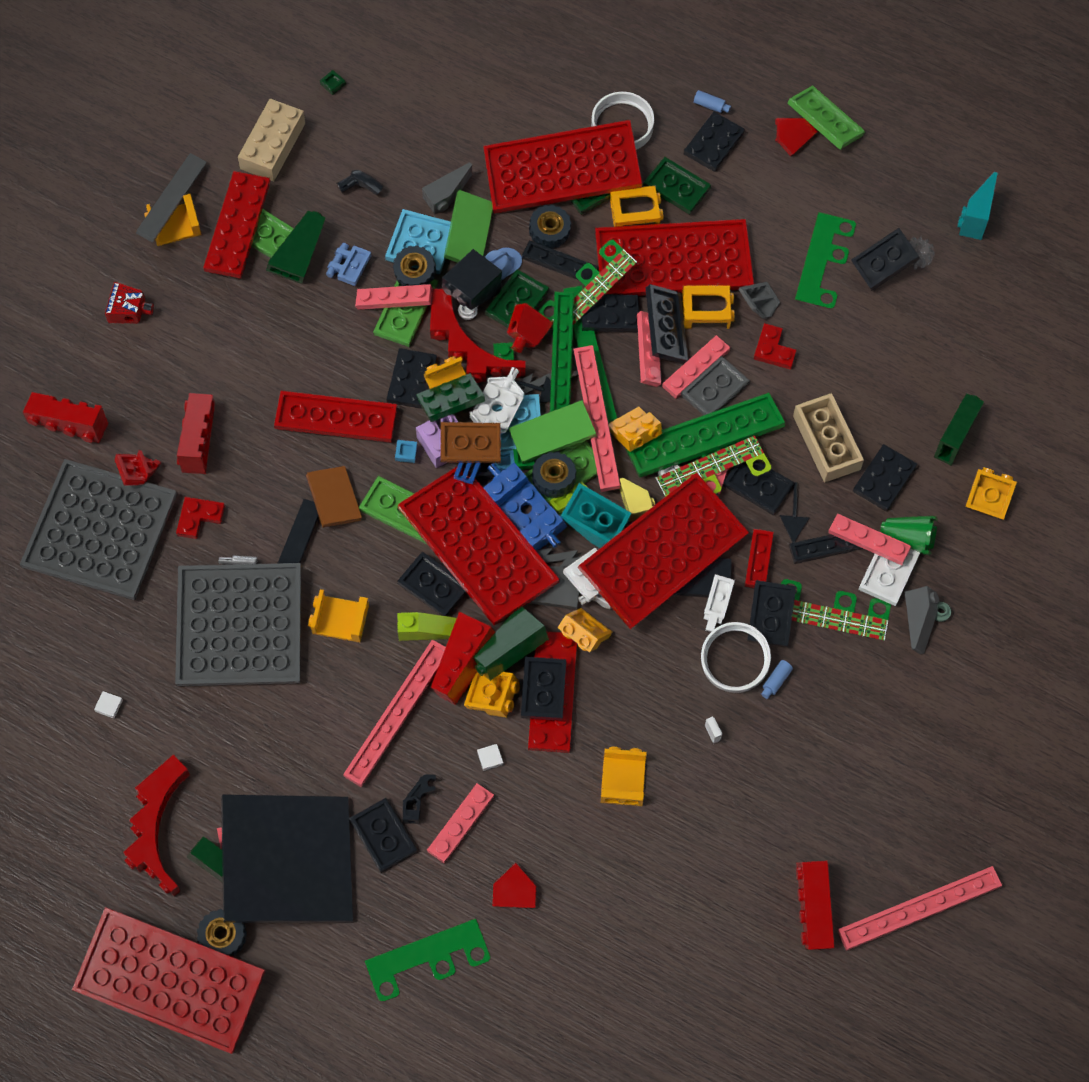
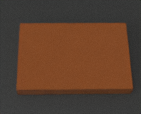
M441 422L440 462L500 463L501 423Z
M345 466L307 472L306 477L323 528L361 521L362 516Z

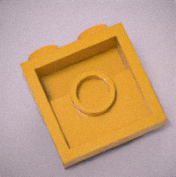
M640 407L633 409L608 424L610 433L629 452L662 434L661 422L650 412L646 414Z
M985 467L982 470L978 469L965 507L1004 520L1017 482L1013 481L1014 477L1006 474L998 476L994 474V470Z
M582 608L565 615L558 626V629L562 631L565 637L573 639L582 650L588 652L597 649L600 643L609 639L613 633Z
M477 672L472 679L464 706L467 709L485 711L488 715L507 718L508 712H512L514 708L512 700L514 693L517 694L520 690L519 680L513 673L502 672L490 681L487 677L481 676Z

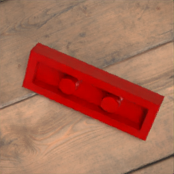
M759 529L753 530L744 587L754 588L756 580L766 582L774 532Z

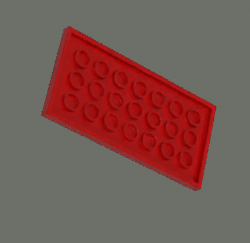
M630 120L483 146L494 214L608 194L613 191L642 188Z
M746 219L595 228L599 272L609 264L599 254V250L609 240H614L636 261L605 294L643 296L646 295L645 287L649 284L683 293L684 286H730V290H739L740 287L754 285ZM609 245L605 248L606 256H613L616 253L614 245Z
M463 465L460 476L464 473L465 465ZM455 467L399 503L398 509L495 626L521 606H525L559 583V578L476 479L473 484L454 479L457 469ZM470 471L467 475V478L471 477Z
M696 472L582 562L577 568L631 630L749 532Z
M105 907L72 990L233 1054L266 970Z

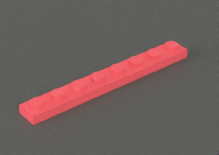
M593 345L575 348L574 354L584 406L597 435L591 438L600 490L605 492L620 489Z
M431 640L344 772L343 776L360 787L363 786L435 676L445 651V646Z
M991 866L838 929V934L847 951L996 890L1002 884L994 867Z

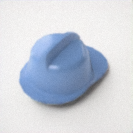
M512 248L494 250L485 256L487 260L502 270V280L514 273L522 264L521 255Z

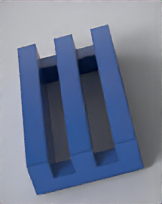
M459 463L454 479L473 484L481 463L475 464L470 478H467L472 463H467L462 476H460L464 463Z

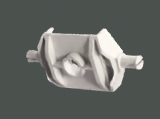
M512 367L507 377L488 378V383L483 391L485 401L477 404L473 412H470V418L473 423H501V434L507 432L524 398V392L515 382V378L519 373L518 369ZM494 405H501L503 409L496 412L492 407Z

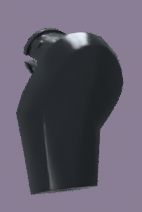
M360 170L351 171L350 176L336 183L342 193L357 185L378 195L384 186L373 176Z

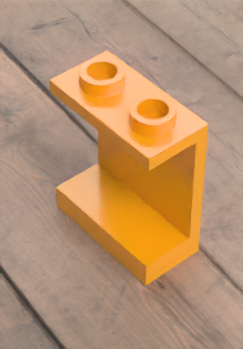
M190 194L183 195L185 204H181L176 208L155 239L157 246L201 235ZM150 204L146 205L148 212L144 213L145 218L151 210Z
M453 356L446 359L442 365L433 364L427 367L424 378L429 389L466 375L461 364L462 358L456 359Z
M320 589L319 595L315 596L313 608H315L314 615L311 614L308 626L311 627L312 634L360 643L369 608L368 598L360 597L359 602L325 596L324 590Z
M609 747V749L604 750L600 803L632 806L643 805L647 752H642L641 749L632 748L630 751L621 750L619 747Z

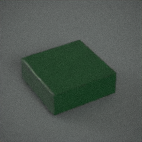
M334 70L319 80L320 85L332 95L346 85V81Z

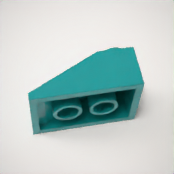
M994 172L969 199L967 207L963 206L957 227L960 228V236L982 239L989 220L997 172Z
M579 483L560 517L590 543L601 548L623 530L631 512Z

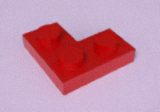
M764 323L754 360L791 370L796 349L778 345L783 328Z
M185 497L176 531L177 536L197 539L201 521L221 524L225 504Z

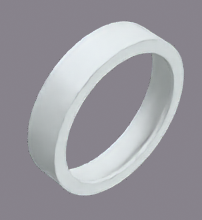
M615 92L603 97L593 109L591 127L597 126L598 117L606 108L615 104L632 105L641 110L648 121L647 133L634 141L636 150L644 146L649 141L654 126V114L648 102L630 92Z
M731 622L717 627L707 636L702 647L701 663L706 677L714 686L726 692L741 693L755 688L765 678L770 666L771 654L767 640L760 631L745 623ZM725 632H746L752 635L763 649V669L753 682L745 686L731 687L724 685L714 678L708 668V649L711 643Z

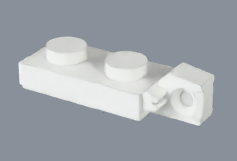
M715 574L704 611V619L708 620L705 631L712 632L715 629L716 623H722L735 580Z

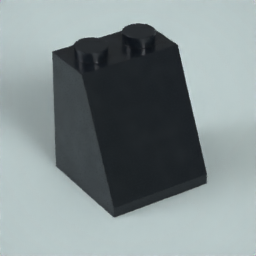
M472 249L442 277V288L446 294L456 298L462 306L472 310L499 294L501 291L502 270Z

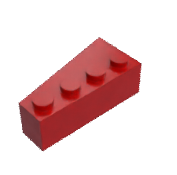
M34 392L31 393L23 410L25 419L29 424L45 426L50 431L58 430L69 437L77 436L89 443H100L108 425L104 410L100 405H95L94 408L88 407V403L80 402L79 405H76L70 399L63 398L61 401H58L54 396Z
M189 393V398L185 401V417L182 420L177 465H180L182 473L206 474L215 400L211 394Z
M461 612L458 613L431 688L440 698L454 705L458 703L477 673L475 669L477 664L474 656L495 633L491 626Z
M828 861L796 863V877L799 885L798 901L801 903L799 918L800 923H803L804 931L801 932V943L808 950L834 948Z

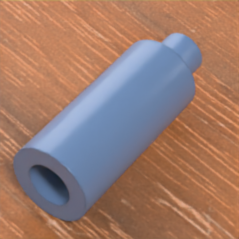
M700 90L695 95L694 103L719 113H722V111L729 113L731 109L730 105L725 104L726 100Z
M781 660L764 683V691L761 693L764 698L768 699L771 694L775 695L791 673L793 667L788 662Z

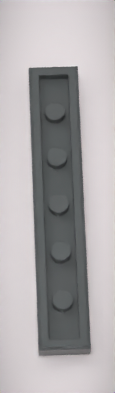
M191 153L188 155L137 229L136 234L151 242L155 241L183 200V195L187 194L206 166V161Z

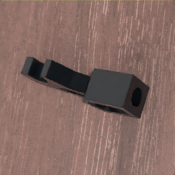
M425 774L420 777L419 781L403 800V824H419L420 799L423 795L435 793V786H428V782L436 781V775ZM416 803V810H407L408 805Z

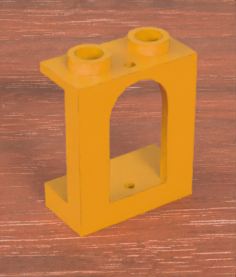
M648 186L611 192L610 205L614 227L651 222L660 224V220H663V210L659 209L658 204H661L660 193H656V187ZM650 197L652 198L653 209L644 212L622 214L620 199Z
M730 286L683 287L682 299L685 329H691L692 323H727V329H730L731 321H734V310H731L734 294L730 293ZM692 296H722L725 298L726 308L721 311H692Z

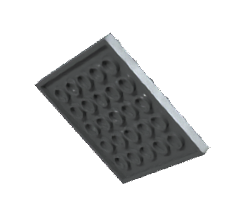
M64 459L22 557L20 566L135 600L177 497V491L147 482L141 485L124 486L119 474Z
M301 563L178 566L176 686L300 683Z

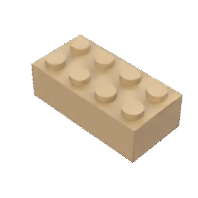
M269 99L238 155L240 169L258 176L268 177L271 181H275L305 125L304 111Z
M832 393L795 406L793 417L824 483L861 470L864 459Z

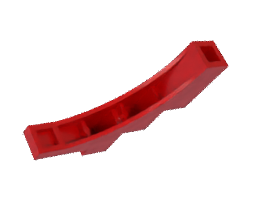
M443 289L432 290L430 338L438 341L449 339L448 358L455 356L456 359L461 357L462 361H467L466 375L471 373L476 383L486 382L487 375L493 377L508 376L511 368L514 367L519 370L516 378L525 376L526 361L505 360L478 347L466 336L459 326L452 307V295L446 294Z
M173 754L135 787L138 793L136 798L144 807L129 819L132 825L130 829L138 839L123 853L126 856L125 863L132 870L136 868L141 872L145 869L152 879L156 877L161 882L159 887L166 894L170 892L175 897L180 892V889L164 871L159 854L158 834L160 821L167 802L178 786L190 774L188 769Z

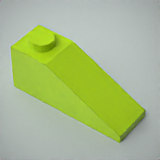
M419 612L397 613L399 641L449 639L457 618Z

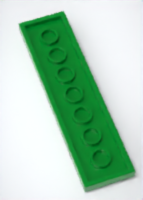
M766 393L663 429L661 435L648 441L641 447L631 452L626 448L625 450L639 478L701 457L704 454L729 447L752 436L757 437L785 427V421L770 393Z

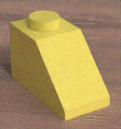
M625 478L619 479V490L625 509L631 512L628 520L629 522L635 521L655 505L654 498H650L648 491Z

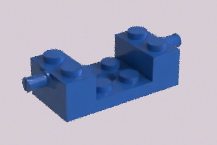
M515 462L503 471H500L495 463L491 464L492 467L489 466L488 470L495 477L483 487L535 550H540L548 542L554 548L558 547L555 542L558 545L561 542L556 536L567 527L563 519L547 503ZM525 505L532 506V510L528 514L522 513V508Z

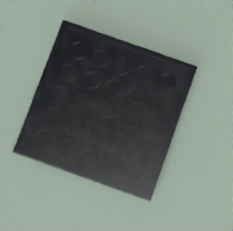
M222 794L223 923H352L348 797Z

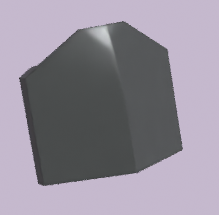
M768 282L744 286L739 289L752 311L763 319L770 318L780 303Z

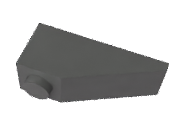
M469 162L422 188L423 199L434 214L443 212L451 206L456 199L457 192L462 190L471 178L472 164Z
M928 586L905 592L912 650L919 654H924L938 612V594Z

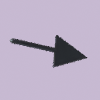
M547 376L543 387L515 379V382L519 385L542 391L539 399L540 403L550 402L551 380Z
M794 482L793 516L779 515L792 543L795 542L809 517L797 516L798 482Z

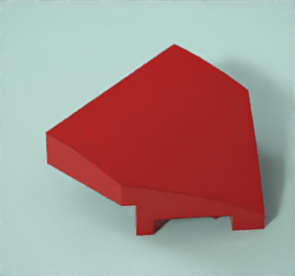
M804 118L775 119V125H777V138L775 142H778L789 156H792L817 132Z
M141 450L138 451L137 455L116 454L114 459L124 486L144 484L160 466L161 462L157 459L152 461V459L145 457Z
M515 862L493 884L492 906L535 908L536 885Z

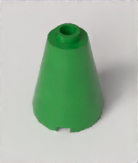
M933 515L887 518L886 522H882L880 532L911 545L912 550L930 556L929 548H934L937 526L933 525L934 521L938 522V518Z

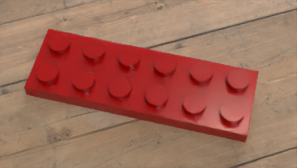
M233 171L203 267L205 272L242 278L270 186V178Z
M280 391L274 428L391 443L397 404Z
M547 632L549 640L535 649V657L566 659L562 721L530 719L528 750L569 753L577 642L573 639H568L562 632Z

